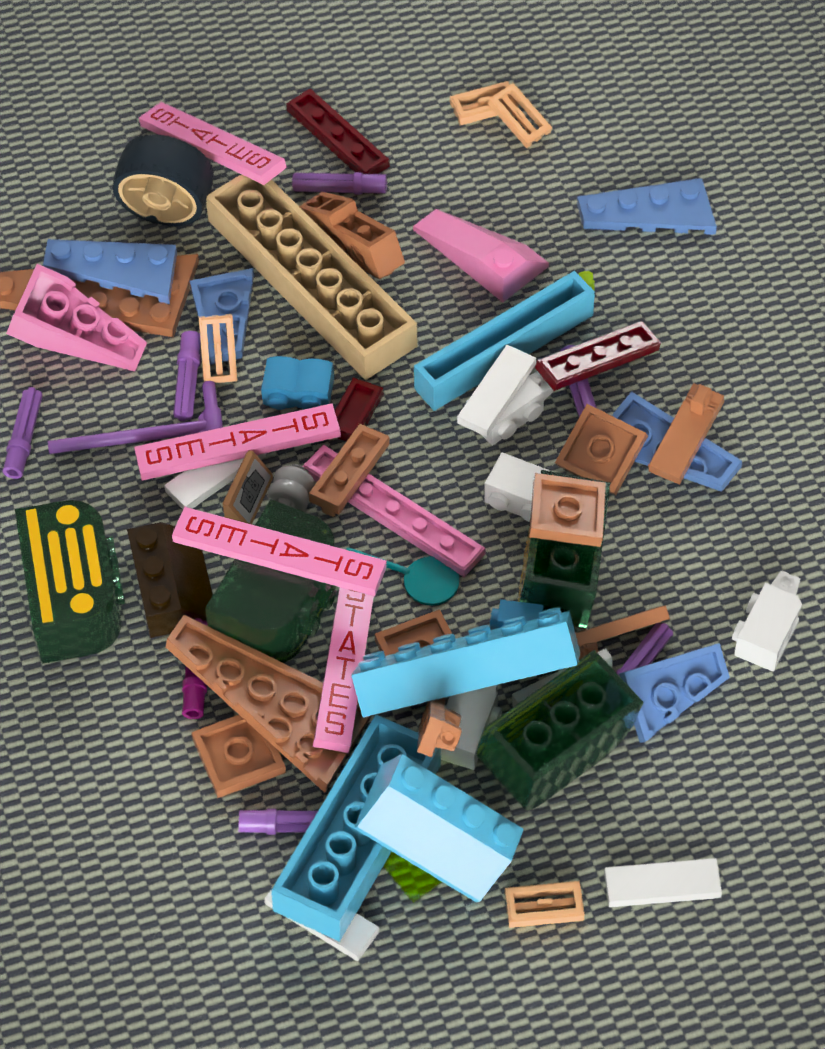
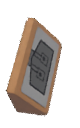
M249 450L246 452L222 503L225 518L251 525L273 480L271 471L253 451Z

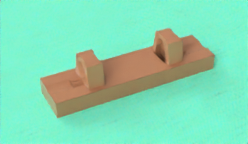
M445 698L427 702L419 724L418 753L432 757L435 748L454 751L458 744L462 731L459 727L461 715L445 707Z

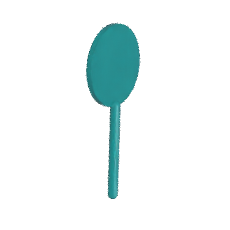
M348 547V548L345 549V550H349V551H352V552H356V553H360V554H363V555H367V556H371V557L378 558V557H376V556H373V555H370V554H367V553L358 551V550L353 549V548H350V547ZM432 556L420 558L414 561L408 568L386 560V568L405 574V590L414 601L420 604L430 606L443 604L449 601L458 591L459 573Z

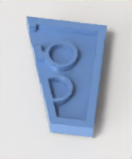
M720 643L619 673L639 742L643 743L655 735L654 733L666 724L674 721L688 707L700 701L730 678Z

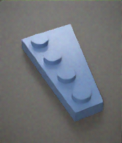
M702 178L577 196V206L583 229L625 231L627 227H639L644 232H656V228L675 229V233H688L689 229L704 230V234L716 235L717 226Z
M47 239L43 266L67 276L71 280L83 283L86 280L100 283V287L113 290L114 287L130 290L131 295L144 298L146 294L158 297L159 302L170 304L177 248L176 245Z
M632 391L612 414L613 417L647 433L648 438L635 462L648 466L674 418ZM705 438L684 479L722 492L741 469L742 460Z

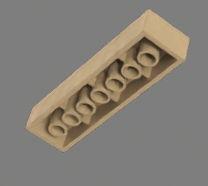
M241 174L207 195L208 221L365 381L418 347L417 323L272 179L263 185Z

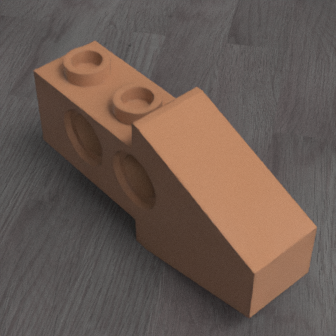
M321 192L299 206L364 271L374 277L381 279L389 276L395 269L405 263L395 231L359 212L355 200Z

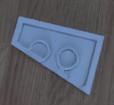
M253 268L190 281L198 316L210 317L212 315L232 314L236 359L243 357L254 280ZM219 323L222 362L228 361L226 324ZM206 324L209 363L212 365L215 364L212 324Z

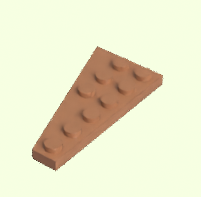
M198 254L177 256L170 304L159 302L158 297L146 294L144 298L131 295L130 290L114 287L113 290L100 287V283L86 280L84 283L72 281L76 284L75 288L88 299L90 297L94 298L100 303L99 308L110 317L118 318L131 330L174 337L190 290V281L194 279L199 264ZM34 269L0 272V308L16 311Z
M183 615L167 638L166 648L326 793L372 715L362 717L359 702H357L349 753L313 747L323 682L186 615Z

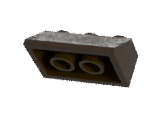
M163 522L127 529L150 638L171 634L183 615L194 620L195 618H201L204 621H208L209 625L219 623L203 550L173 542L172 534L176 526Z

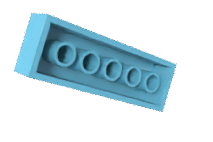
M552 608L540 612L537 619L525 621L524 616L504 621V626L501 628L490 630L489 625L479 626L468 630L469 635L455 639L454 634H447L434 638V643L428 646L420 647L419 642L399 647V652L385 656L384 651H378L363 656L364 661L359 662L351 675L362 717L578 665L580 649L570 611L561 613L560 608Z
M375 715L273 886V911L340 942L392 852L354 829L381 764L404 754L436 774L441 766V749L435 748L432 757L418 753V732Z

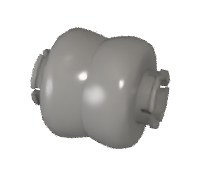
M297 464L282 466L275 472L273 483L268 489L267 498L274 510H279L278 513L281 515L300 514L308 506L309 492L314 487L315 482L308 470H303V466Z

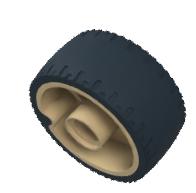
M158 134L141 135L130 140L121 154L114 175L113 193L123 208L142 220L174 227L189 225L200 218L206 206L207 195L210 194L213 183V166L200 150L185 141Z

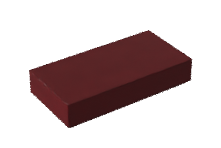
M354 377L352 378L335 409L341 437H337L338 439L347 442L359 424L367 426L384 395L383 387Z

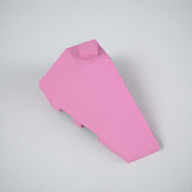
M435 209L413 226V230L501 302H505L549 267V262L526 244L438 209Z
M37 264L6 334L39 348L135 371L147 342L118 318H112L98 307L100 303L94 298L90 297L88 299L75 288L76 284L67 276Z

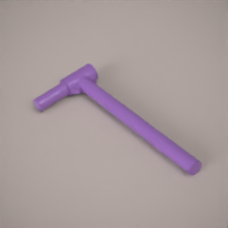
M206 381L202 384L205 409L198 417L199 421L48 441L49 454L181 437L222 428L221 409L218 407L215 382Z

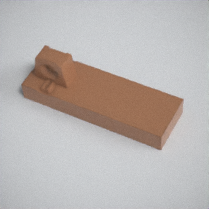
M693 383L648 465L649 472L680 485L724 404V395L714 392L711 388Z
M359 424L309 492V502L320 506L322 512L334 517L335 513L339 515L389 446V436Z
M666 605L577 632L576 637L580 649L579 661L598 652V641L670 619Z

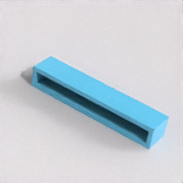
M575 271L569 273L414 365L415 391L433 411L439 409L479 385L506 345L530 354L592 317L595 291Z

